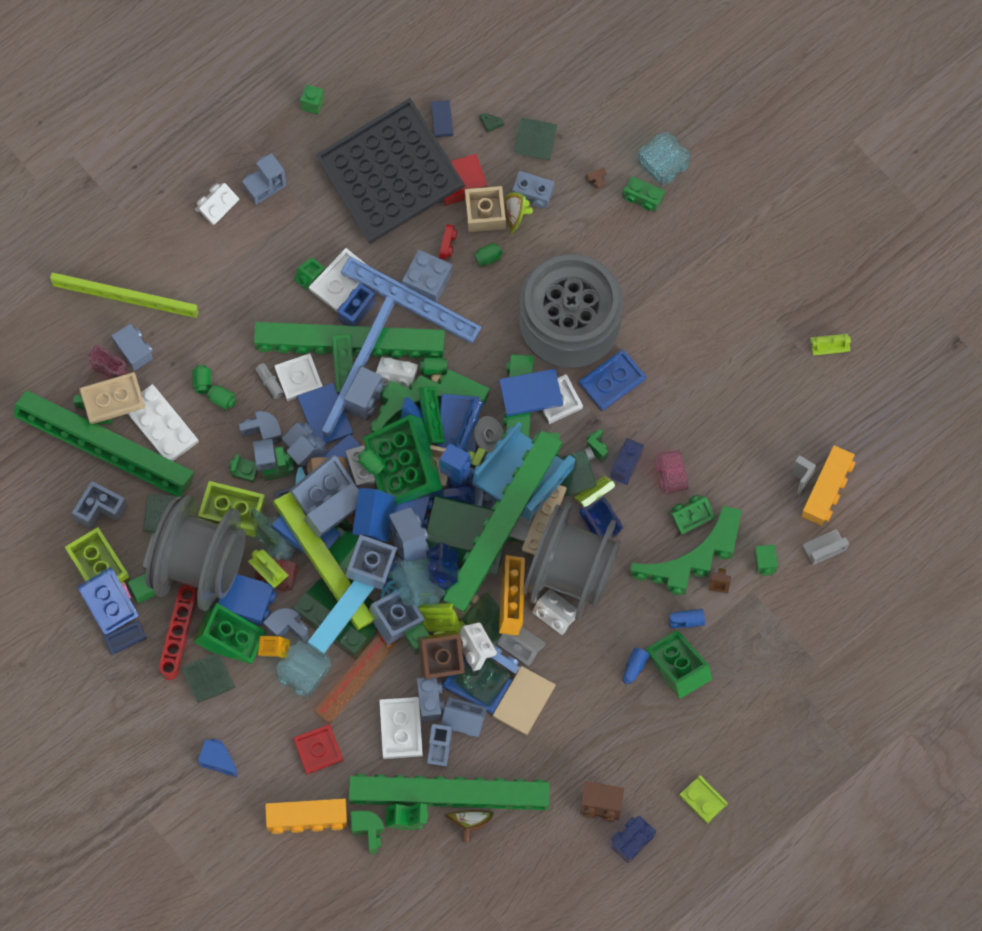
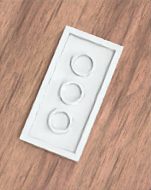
M153 384L141 392L146 408L127 414L158 453L171 461L177 459L199 442L197 437Z

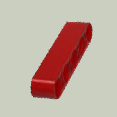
M183 585L178 591L162 652L159 669L162 677L166 680H173L178 676L196 608L197 594L195 588L190 585ZM186 593L193 594L189 599L183 598ZM181 611L188 612L185 617H179L178 615ZM182 629L183 633L181 635H174L175 630ZM173 647L179 649L175 654L169 653V650ZM167 666L174 667L173 671L169 673L164 672V669Z

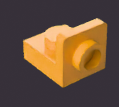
M260 636L258 656L288 659L290 652L289 639L280 636Z

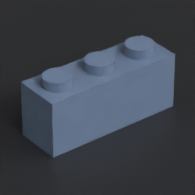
M353 482L348 486L346 484L342 485L336 490L337 494L333 497L331 494L321 501L323 504L319 507L314 505L306 512L307 516L304 521L317 538L356 511L359 490Z

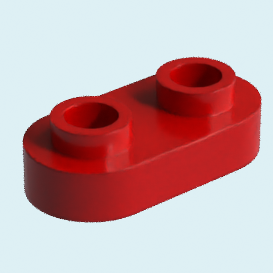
M446 225L439 259L447 260L448 257H452L453 246H451L452 240H456L458 231L455 229V225Z

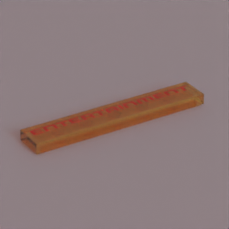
M379 633L314 712L330 724L402 638L387 645Z

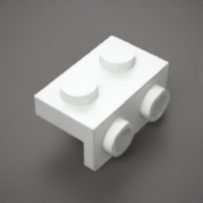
M225 183L213 185L209 190L211 193L207 197L203 196L196 203L198 206L194 209L196 212H200L212 225H215L239 200Z
M381 357L376 373L382 376L384 386H388L390 381H393L410 389L418 371V364Z
M549 589L537 601L532 613L563 635L568 626L575 620L577 608L552 589Z
M481 623L463 626L460 632L462 651L473 671L480 670L486 658L496 656L497 651Z

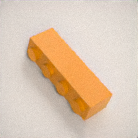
M835 445L833 446L805 505L802 518L820 526H823L825 521L829 522L833 513L830 510L832 504L837 505L841 496L838 494L839 489H844L848 481L846 474L848 471L852 472L856 462L853 461L855 454Z
M506 555L501 567L499 633L518 636L523 624L525 558Z
M346 799L267 803L268 832L271 831L272 834H281L286 830L300 833L303 832V829H311L314 832L323 831V828L342 830L343 827H348Z

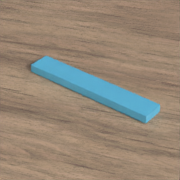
M354 580L309 639L308 644L324 655L375 587Z

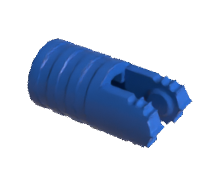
M703 608L672 613L669 617V626L671 628L705 626Z
M636 647L633 649L626 663L627 668L622 678L625 684L635 681L638 674L642 672L650 656L646 651Z

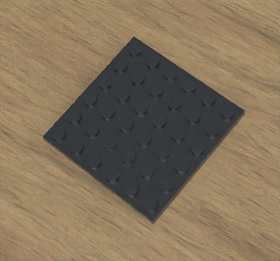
M411 98L316 154L317 159L369 244L465 187L464 182Z

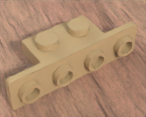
M559 485L534 515L535 517L522 547L523 552L535 556L548 520L556 504L561 505L566 487Z

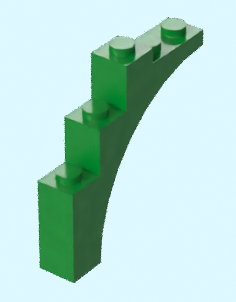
M448 370L446 375L443 374L439 383L420 375L417 381L414 380L410 389L390 381L389 385L384 386L380 395L382 396L383 405L379 410L378 419H374L370 426L371 433L401 418L405 397H409L421 408L418 391L420 387H436L439 404H441L442 394L480 397V401L484 402L482 408L489 397L490 388L452 370Z
M723 506L713 531L692 552L665 563H632L630 576L640 581L645 579L652 580L655 584L667 583L666 591H670L673 595L680 596L681 594H686L690 573L700 578L709 577L713 555L723 560L732 559L742 510Z

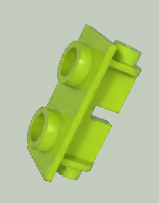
M848 334L810 338L813 356L850 352L849 343H851V339Z
M263 549L261 551L255 550L251 554L253 558L248 562L273 588L289 576Z

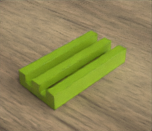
M603 476L575 495L574 499L578 504L586 507L614 488L615 484L612 480Z

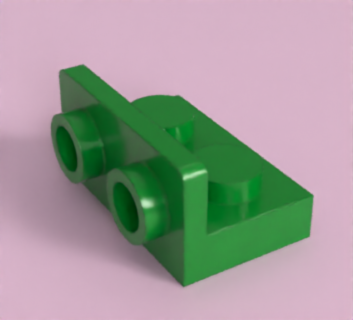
M633 176L622 192V197L627 202L641 205L643 209L656 212L665 195V190Z
M699 494L690 497L689 502L685 504L678 503L672 506V510L668 512L669 516H672L680 534H684L716 518L707 497L699 496Z

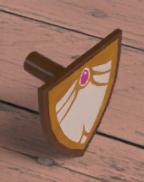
M463 810L444 814V816L463 829L462 841L470 842L471 831L483 828L493 818L494 812Z

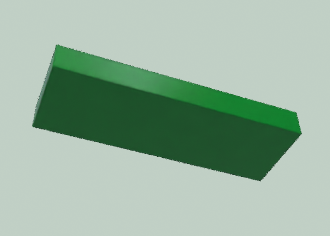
M351 334L332 335L337 392H341L354 365Z
M420 387L418 391L429 444H443L445 439L436 387Z

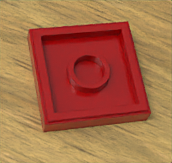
M330 724L293 737L306 775L344 762Z

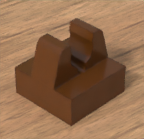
M605 167L586 174V182H593L596 189L605 186L603 177L607 175Z
M718 568V574L712 573L709 586L710 591L728 593L731 576L725 575L726 569Z

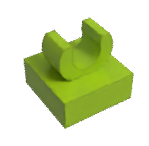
M479 448L477 453L468 451L472 458L473 469L477 465L481 466L484 463V458L487 455L485 449Z

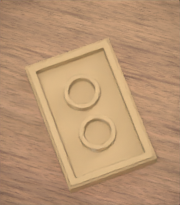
M135 372L79 388L90 425L146 408Z
M521 666L494 712L493 718L527 736L555 689L556 684Z

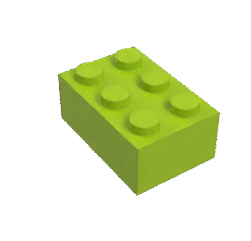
M209 481L198 518L219 524L228 510L232 508L237 509L241 516L240 528L245 530V535L256 538L266 505L265 495Z
M99 527L65 546L68 556L85 582L109 567L113 569L120 583L124 581L126 584L131 581L127 571Z

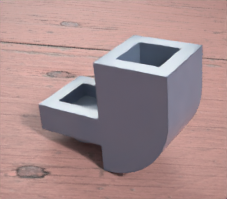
M263 411L255 412V420L247 419L239 424L242 437L261 433L263 440L272 439L273 444L283 441L278 421L270 413Z
M272 439L253 441L257 471L276 469Z
M279 609L263 622L264 628L273 636L283 637L290 630L303 643L309 638L308 628L301 621L298 623L300 615L293 609Z
M432 724L427 764L447 766L453 727Z

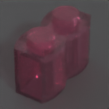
M95 345L88 354L91 367L99 373L106 374L109 379L129 373L127 365L122 358L110 355L109 351L101 346Z
M680 449L657 454V460H654L656 471H660L659 485L661 489L664 488L665 494L688 489V480Z

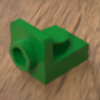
M311 257L297 268L294 281L306 290H309L312 282L326 268Z
M599 429L597 432L593 431L587 437L586 448L590 447L594 456L603 463L608 458L609 451L603 442H598L603 436V431Z
M236 454L235 459L230 461L229 470L232 477L254 483L258 472L256 462L242 459L239 454Z

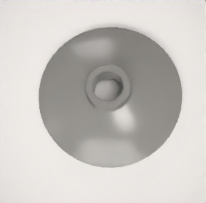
M484 416L475 424L474 437L480 448L485 449L487 453H492L497 442L502 439L504 430L495 418Z

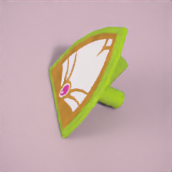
M517 192L509 193L503 198L505 216L511 234L520 225L523 214H532L533 212L532 207H528L530 202L525 200L524 195Z

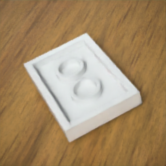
M347 248L309 286V291L336 312L340 305L348 299L350 292L359 285V283L342 275V268L350 256L364 263Z
M419 697L380 700L383 759L423 757Z

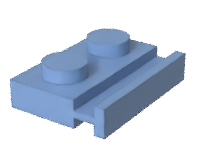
M493 645L497 654L491 658L517 675L520 669L517 666L519 662L511 656L505 658L501 655L503 651Z

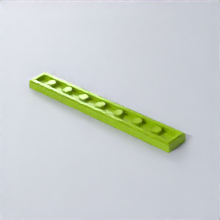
M51 273L50 280L54 287L197 318L199 313L196 304Z
M289 492L274 500L273 505L337 601H339L351 586L350 581L345 577L344 572L320 537L317 538L304 521L306 515L292 494ZM363 602L350 620L355 628L359 630L373 622L374 617Z

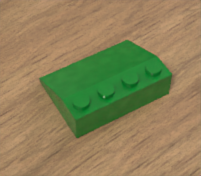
M410 414L363 437L366 449L369 450L371 448L386 465L374 478L379 491L395 496L394 505L422 498L443 489L422 418Z

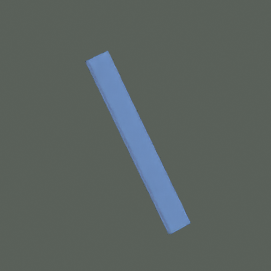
M351 256L341 270L342 275L364 285L385 298L387 296L393 298L394 303L470 344H473L481 330V326Z
M389 296L386 297L322 429L324 436H331L344 410V398L360 368L365 366L394 306V300Z

